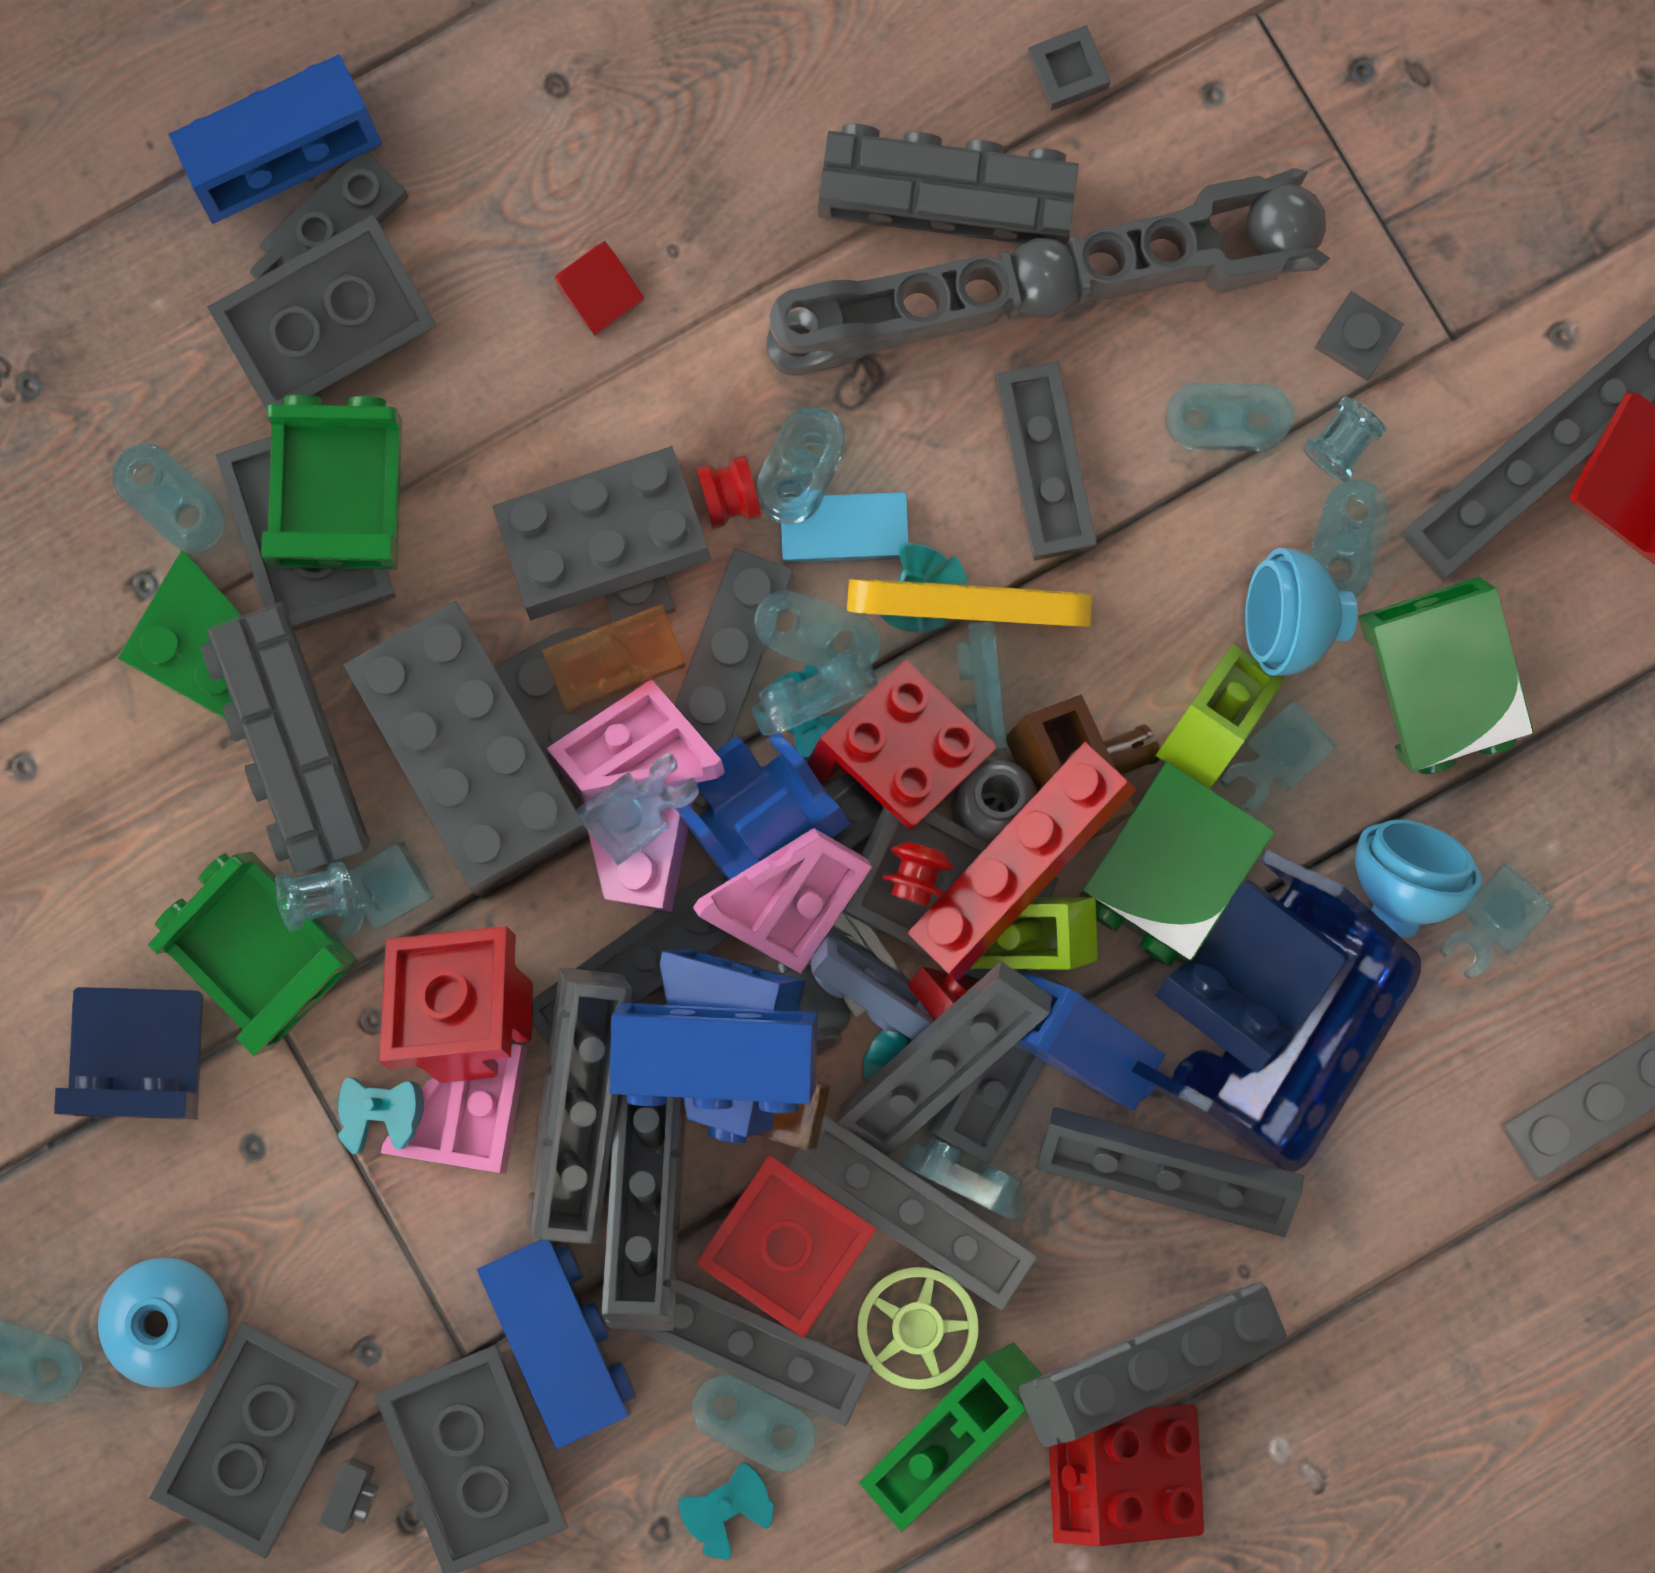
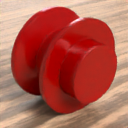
M911 842L891 847L890 851L901 860L897 873L883 875L882 877L883 880L894 884L891 896L927 907L932 895L945 898V894L935 885L938 872L953 870L954 866L943 852Z

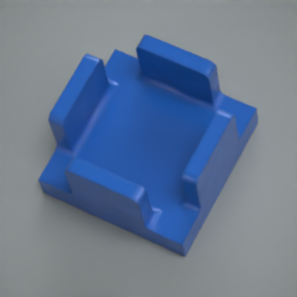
M779 731L768 739L779 756L763 767L760 766L741 738L735 737L715 752L722 760L725 774L717 779L694 783L708 803L707 810L698 816L686 801L675 808L689 828L688 831L696 843L728 880L813 828L833 838L851 825L838 804L824 790L804 758Z

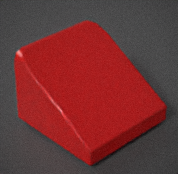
M606 241L595 246L555 276L558 289L594 336L645 300Z

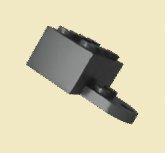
M456 601L343 664L466 883L478 897L589 835L587 828L559 781L563 776L551 763L546 748L645 684L641 668L628 647L614 636L592 628L581 627L559 631L494 667ZM611 659L619 661L626 667L628 677L625 685L619 691L607 694L598 691L592 685L591 675L598 663Z

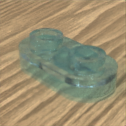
M1191 383L1180 388L1172 396L1166 409L1165 424L1171 438L1179 445L1188 449L1266 451L1278 446L1285 439L1292 427L1294 412L1292 404L1285 393L1271 385ZM1192 409L1201 410L1207 416L1208 424L1200 429L1192 428L1187 424L1185 414ZM1253 411H1263L1270 419V427L1264 430L1253 428L1248 421V414Z
M805 408L796 411L784 422L757 480L759 506L770 519L780 523L794 524L807 520L818 510L844 455V428L836 415L821 408ZM818 445L822 448L818 451H810L805 447ZM786 494H795L799 496L793 499L781 498L783 495Z
M137 444L127 448L120 454L114 464L112 475L117 492L171 545L188 553H198L211 548L220 539L225 526V517L220 504L166 451L153 444ZM142 465L153 466V479L147 484H136L134 481L136 469ZM189 507L199 509L200 518L194 526L188 528L180 526L179 516L184 509Z
M1348 480L1332 490L1323 505L1309 555L1322 564L1327 571L1329 562L1333 560L1344 561L1350 569L1349 578L1342 581L1336 580L1333 577L1332 579L1338 590L1351 591L1355 598L1363 592L1369 582L1389 512L1388 503L1382 491L1374 484L1365 480ZM1353 500L1362 502L1368 511L1367 518L1361 521L1353 520L1347 514L1346 504Z
M780 590L771 593L762 600L755 613V632L765 647L778 654L838 675L855 676L865 672L873 665L879 654V634L874 624L868 618L796 591ZM790 610L794 615V625L788 632L780 633L776 628V619L781 612ZM849 631L852 636V644L847 651L838 653L834 648V639L840 632Z
M851 651L843 652L821 662L816 667L819 674L796 684L793 678H786L762 689L758 693L761 701L751 710L761 734L768 736L784 732L870 692L879 681L869 658L860 657L855 659Z
M929 1137L925 1147L912 1142L901 1165L902 1167L1012 1222H1018L1028 1202V1199L1017 1194L1022 1184L1021 1181L991 1166H987L983 1176L959 1165L964 1156L963 1152L935 1138Z
M0 1318V1390L40 1404L53 1403L68 1397L78 1386L82 1374L81 1359L75 1348L60 1338ZM47 1357L55 1359L60 1366V1374L54 1382L45 1381L40 1375V1364Z
M729 1374L714 1376L701 1385L694 1397L692 1408L694 1420L705 1435L775 1471L794 1470L803 1465L814 1450L815 1429L811 1419L804 1411L740 1378ZM730 1395L736 1399L738 1412L733 1418L721 1419L715 1414L713 1403L717 1397ZM778 1425H788L795 1431L796 1441L788 1449H779L771 1441V1432Z

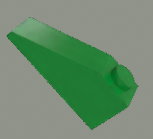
M1014 1342L982 1359L859 1482L860 1485L895 1526L903 1532L1029 1419L1019 1394V1385L1041 1376V1372Z

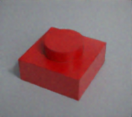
M921 967L907 984V987L936 1020L973 987L975 983L965 974L957 981L947 972Z

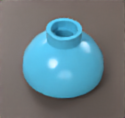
M1277 548L1273 550L1266 560L1261 562L1256 568L1247 593L1245 631L1252 656L1268 675L1288 676L1299 674L1316 664L1331 648L1334 641L1347 642L1352 638L1358 616L1356 598L1351 591L1338 590L1326 568L1309 554L1291 548Z
M1389 820L1367 827L1363 830L1358 840L1354 862L1359 883L1369 900L1373 903L1369 913L1370 919L1380 929L1392 935L1412 937L1417 934L1421 925L1450 919L1470 905L1481 887V872L1474 863V859L1469 851L1453 837L1431 826L1409 820Z
M168 1257L139 1262L121 1273L104 1295L98 1316L100 1342L111 1364L131 1381L153 1388H170L183 1385L205 1373L214 1364L223 1350L229 1327L227 1304L222 1291L213 1278L193 1263ZM153 1311L162 1312L168 1321L166 1332L159 1337L150 1335L145 1329V1319Z

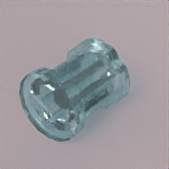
M1343 397L1335 407L1337 414L1317 439H1308L1303 446V450L1320 469L1330 476L1346 482L1354 474L1352 465L1372 439H1380L1386 431V427L1373 412L1361 403L1351 398Z
M342 861L329 863L325 871L294 878L290 873L278 874L275 878L277 906L281 919L288 931L301 929L305 921L338 914L341 919L353 917L355 914L354 888L350 874ZM318 893L325 894V896H320L312 899H306L305 897Z

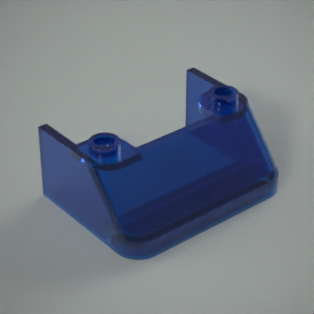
M1266 850L1260 861L1290 887L1279 902L1346 951L1349 955L1348 961L1286 1051L1258 1075L1229 1052L1225 1051L1223 1056L1220 1057L1209 1050L1196 1051L1182 1060L1176 1067L1173 1078L1139 1060L1132 1069V1072L1179 1108L1258 1157L1280 1169L1296 1172L1303 1168L1317 1151L1415 989L1421 972V959L1414 948L1345 886Z

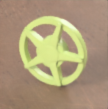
M927 1267L903 1268L883 1277L866 1295L858 1315V1340L868 1364L873 1366L872 1369L886 1381L907 1389L933 1388L953 1379L970 1361L978 1340L977 1313L968 1293L956 1280L947 1274ZM911 1277L926 1278L917 1302H910L899 1308L878 1297L887 1287L899 1280ZM934 1280L943 1283L958 1296L966 1311L967 1320L942 1319L939 1312L931 1306ZM873 1304L893 1320L892 1334L894 1338L877 1356L874 1355L870 1347L867 1335L868 1317ZM968 1329L967 1341L961 1355L952 1366L939 1373L934 1349L941 1342L943 1334ZM903 1349L911 1354H921L932 1377L923 1379L906 1378L891 1372L881 1363Z

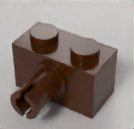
M1082 694L1025 715L1004 737L1015 763L1031 776L1038 792L1084 742L1093 748L1121 775L1148 764H1155L1160 759L1155 756L1159 751L1157 741L1143 746V740L1154 736L1153 731L1145 724L1103 741ZM1130 798L1124 802L1092 838L1112 831L1135 811Z

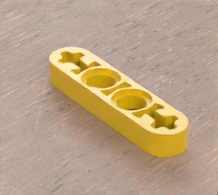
M849 579L847 611L880 615L1088 627L1091 626L1093 594L874 579Z

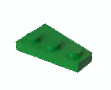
M181 549L118 659L225 719L223 705L231 703L232 699L224 678L216 681L212 680L202 655L201 645L210 642L207 633L210 626L240 616L241 614L185 551Z

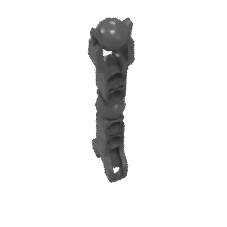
M1292 168L1265 179L1261 176L1208 185L1199 193L1194 205L1184 210L1102 228L1092 232L1082 242H1080L1078 235L1069 237L1067 245L1055 239L1035 238L1019 245L1011 255L1009 251L1001 252L998 259L990 256H976L869 280H831L792 289L781 294L772 305L770 329L766 342L767 354L771 363L780 372L787 375H803L840 367L874 352L985 327L996 322L1006 313L1009 320L1017 318L1019 311L1033 317H1053L1068 310L1075 301L1077 304L1085 303L1088 296L1094 299H1110L1168 285L1204 280L1211 290L1222 293L1277 279L1279 274L1315 271L1320 269L1330 259V257L1317 249L1321 245L1326 232L1325 210L1317 196L1301 186L1308 171ZM1251 205L1247 215L1248 236L1256 250L1262 255L1232 261L1228 260L1222 250L1218 248L1221 243V236L1212 227L1210 217ZM1157 239L1171 241L1177 246L1180 252V259L1174 262L1159 260L1153 255L1150 249V242ZM1095 253L1111 255L1116 259L1120 272L1112 276H1103L1096 273L1091 268L1089 256ZM974 280H985L995 287L998 298L991 303L981 304L975 302L968 296L965 286ZM914 293H922L929 296L935 302L937 311L928 317H917L906 309L904 300L907 296ZM796 307H804L803 309L790 312V310ZM809 330L810 332L798 334L795 331ZM786 351L792 354H808L803 357H794L786 353Z

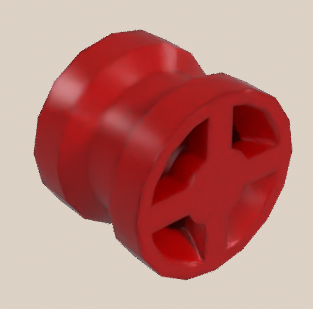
M746 455L733 458L727 467L715 469L710 465L697 468L712 529L724 527L729 518L741 515L749 520L761 517L760 506Z

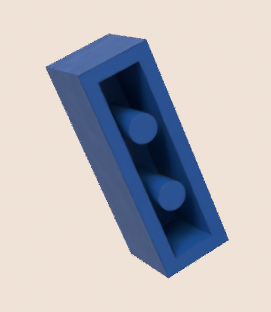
M340 54L319 64L309 66L296 75L266 89L256 91L234 104L206 117L198 118L189 125L168 134L188 179L212 224L383 145Z
M620 1003L611 1015L609 1094L627 1095V1102L629 1104L639 1106L663 1105L667 1103V1097L693 1098V1106L702 1109L718 1110L731 1108L733 1100L759 1102V1109L766 1112H796L799 1110V1104H810L816 1090L818 1012Z
M539 1240L476 1269L556 1450L622 1420L631 1414L627 1401L636 1398L635 1390L621 1361L612 1366L609 1364L600 1343L610 1338L608 1330L596 1304L592 1302L584 1306L574 1282L582 1279L583 1275L568 1243L557 1247L555 1241Z

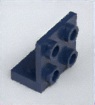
M1247 880L1238 887L1192 961L1186 962L1168 975L1155 996L1258 1075L1286 1051L1348 961L1349 955L1256 883Z
M76 988L73 991L69 1085L68 1088H55L54 1114L87 1117L198 1120L203 994L196 990Z

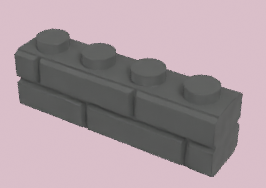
M846 124L843 126L842 132L828 131L818 204L819 217L1021 244L1035 238L1055 239L1067 245L1071 229L1079 163L1066 162V154L1047 148H1035L1029 151L1028 157L1004 154V147L1001 144L986 140L969 141L966 148L941 145L942 139L939 136L924 132L906 133L904 140L879 137L880 131L878 129L863 124Z
M284 601L210 626L207 630L210 642L201 645L202 655L212 680L216 681L224 678L232 702L223 705V712L234 741L246 739L254 763L246 765L245 772L256 801L260 802L265 799L269 801L276 823L268 825L266 828L277 860L281 862L290 859L294 873H301L327 864L330 861L339 860L368 849L370 842Z
M571 968L559 969L547 1058L552 1066L547 1067L545 1073L531 1186L534 1192L529 1194L526 1222L533 1238L549 1241L598 1244L618 1094H609L611 1015L620 1003H631L632 987L624 975Z
M618 1094L613 1128L602 1316L608 1328L655 1331L673 1330L679 1240L676 1230L679 1229L686 1120V1110L683 1105L685 1104L684 1098L667 1097V1103L663 1105L639 1106L629 1104L627 1102V1095Z
M1261 1281L1223 1293L1155 1324V1326L1145 1328L1056 1368L1048 1374L1019 1385V1394L1037 1438L1045 1448L1077 1440L1287 1343V1334L1269 1291Z

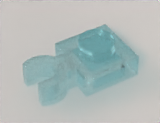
M1294 700L1245 744L1257 759L1253 762H1239L1231 766L1223 775L1220 783L1226 788L1238 777L1245 776L1250 778L1256 786V792L1243 805V808L1246 812H1251L1259 808L1267 800L1271 789L1270 782L1275 778L1289 791L1338 746L1304 708Z
M672 753L659 757L652 764L649 778L642 784H639L628 771L577 809L578 819L617 865H620L670 828L668 817L662 812L664 809L685 807L699 793L697 782L693 778L688 779L684 784L676 788L668 787L663 783L669 774L678 769L677 759Z
M401 842L344 874L352 892L348 894L337 892L324 895L316 900L312 909L315 914L324 912L332 906L342 910L345 917L344 924L339 930L332 932V934L339 941H343L358 933L362 926L363 918L366 916L374 930H379L432 900L435 896L405 843Z
M1505 863L1482 886L1470 905L1461 911L1473 925L1468 930L1457 931L1445 938L1439 948V953L1445 957L1453 952L1458 944L1469 945L1475 953V960L1463 975L1468 979L1477 977L1489 966L1491 947L1494 944L1507 955L1512 953L1551 911L1554 905L1508 863Z

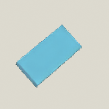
M906 492L780 497L783 564L900 559L898 548L903 543H909Z

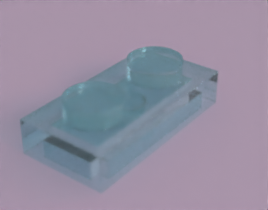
M994 622L968 624L966 631L967 641L956 642L959 680L971 679L973 704L962 705V713L995 743L996 749L990 757L1004 756L1007 743Z

